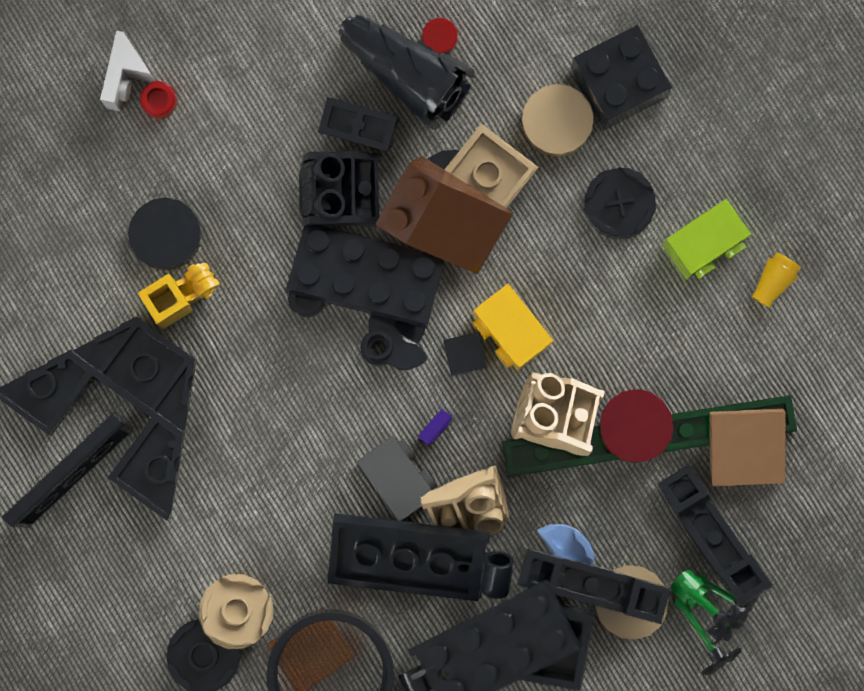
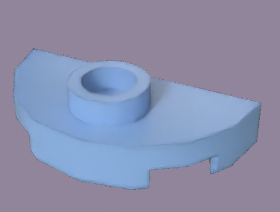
M549 524L537 529L553 555L594 565L595 555L589 541L577 529L565 524Z

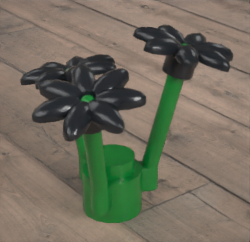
M691 570L684 571L672 583L670 592L677 598L674 604L685 614L709 651L707 655L712 663L699 672L701 675L708 676L716 672L717 669L723 668L725 663L735 660L741 653V646L724 654L720 646L716 648L715 645L722 639L730 641L733 633L732 629L738 630L743 627L748 613L753 610V604L756 603L759 596L740 606L729 592L710 582L703 574L697 577ZM707 590L732 604L727 613L723 610L718 611L706 599L709 595ZM701 605L713 617V622L716 625L708 629L706 633L689 606L696 609Z

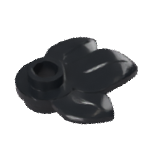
M372 314L369 318V333L365 335L361 342V354L364 360L373 366L390 364L398 370L417 368L428 359L426 353L417 346L424 335L425 328ZM376 344L385 345L386 349L382 354H375L372 351Z

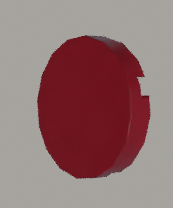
M640 389L623 391L610 399L601 412L599 424L601 441L607 450L618 459L633 463L650 461L661 454L671 441L674 427L671 411L664 401L652 392Z

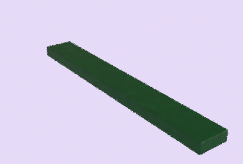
M791 395L671 414L674 425L672 437L662 453L710 446V412L783 409L786 412V433L796 432L797 425ZM594 426L590 443L593 448L589 456L575 455L565 450L543 446L522 438L502 441L508 478L620 460L611 454L601 441L599 426Z

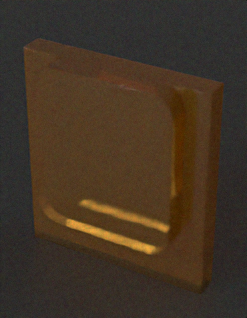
M329 620L310 624L298 631L284 647L279 662L296 689L304 691L356 657L334 621ZM277 638L268 643L271 649Z

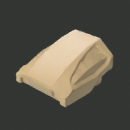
M532 372L527 378L518 399L511 428L513 439L522 438L543 446L565 450L575 455L589 456L593 448L590 443L600 401L604 397V391L572 378H559L551 373L541 375Z
M496 466L458 478L436 490L429 491L421 497V505L423 509H427L433 525L486 531L492 535L500 532L504 527V523L510 521L504 487Z

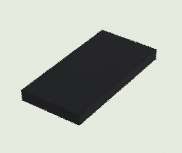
M112 413L1 518L10 527L30 528L134 431L132 424L126 418Z

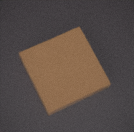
M783 409L710 412V484L712 487L785 483L786 412Z

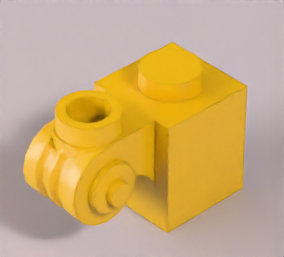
M207 263L189 266L187 268L188 271L184 274L185 277L178 281H175L170 274H167L138 292L156 324L162 329L194 311L191 304L203 298L209 299L213 296L212 293L217 290L216 288L220 286L219 281L214 278V273L210 272V267Z

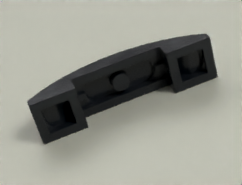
M690 465L658 483L660 490L684 529L714 573L740 606L773 587V584L752 554H748L713 504L708 491Z
M529 548L526 550L517 583L519 586L531 588L548 580L555 595L618 611L628 616L662 624L671 588Z

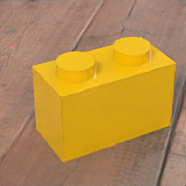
M506 284L473 310V316L476 319L472 322L474 328L484 340L490 337L498 346V349L494 352L506 368L513 365L518 372L550 347L554 341L509 284Z

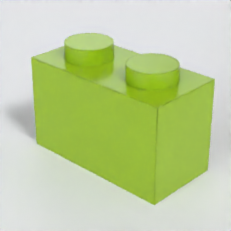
M725 199L666 238L662 246L686 280L693 275L701 279L717 268L714 261L723 255L731 259L747 248L744 241L748 239L751 233L729 201Z

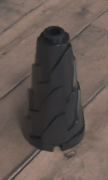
M356 15L355 17L348 16L339 28L341 43L361 60V64L375 74L392 94L405 103L424 125L432 130L442 127L435 121L439 117L446 122L449 121L471 89L472 85L465 81L466 75L470 78L475 77L473 68L443 52L439 53L425 44L414 42L385 24L379 25L362 15Z

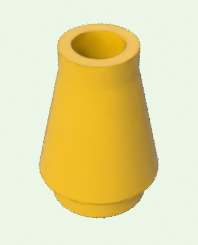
M776 252L772 259L768 257L757 287L751 297L770 308L773 302L799 278L796 274L801 267L791 259Z

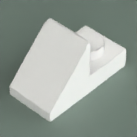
M116 31L100 100L106 109L120 111L122 102L128 101L131 92V81L128 80V77L148 82H154V79L124 32Z

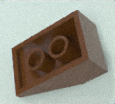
M421 155L411 161L406 167L375 225L407 245L478 274L512 217L513 212Z

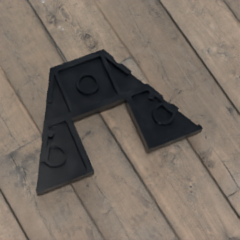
M134 317L122 323L119 327L96 336L94 340L74 350L71 349L49 360L45 365L26 372L25 375L0 387V400L49 436L53 435L94 378H97L151 417L150 421L111 472L108 479L163 519L170 521L197 362L194 357L141 319Z

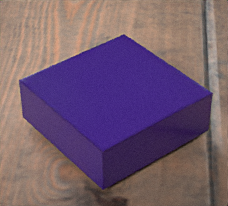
M442 408L418 435V439L427 447L431 446L450 425L452 416Z

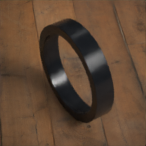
M324 609L299 617L281 632L269 655L266 675L268 691H281L278 682V664L281 653L288 641L298 631L310 624L329 620L345 622L362 630L373 641L379 651L383 667L379 691H393L394 666L386 641L370 622L348 611Z

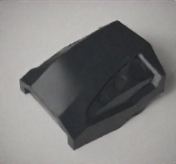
M308 151L305 153L299 172V211L304 226H377L375 224L379 218L378 164L381 161V154L354 151Z

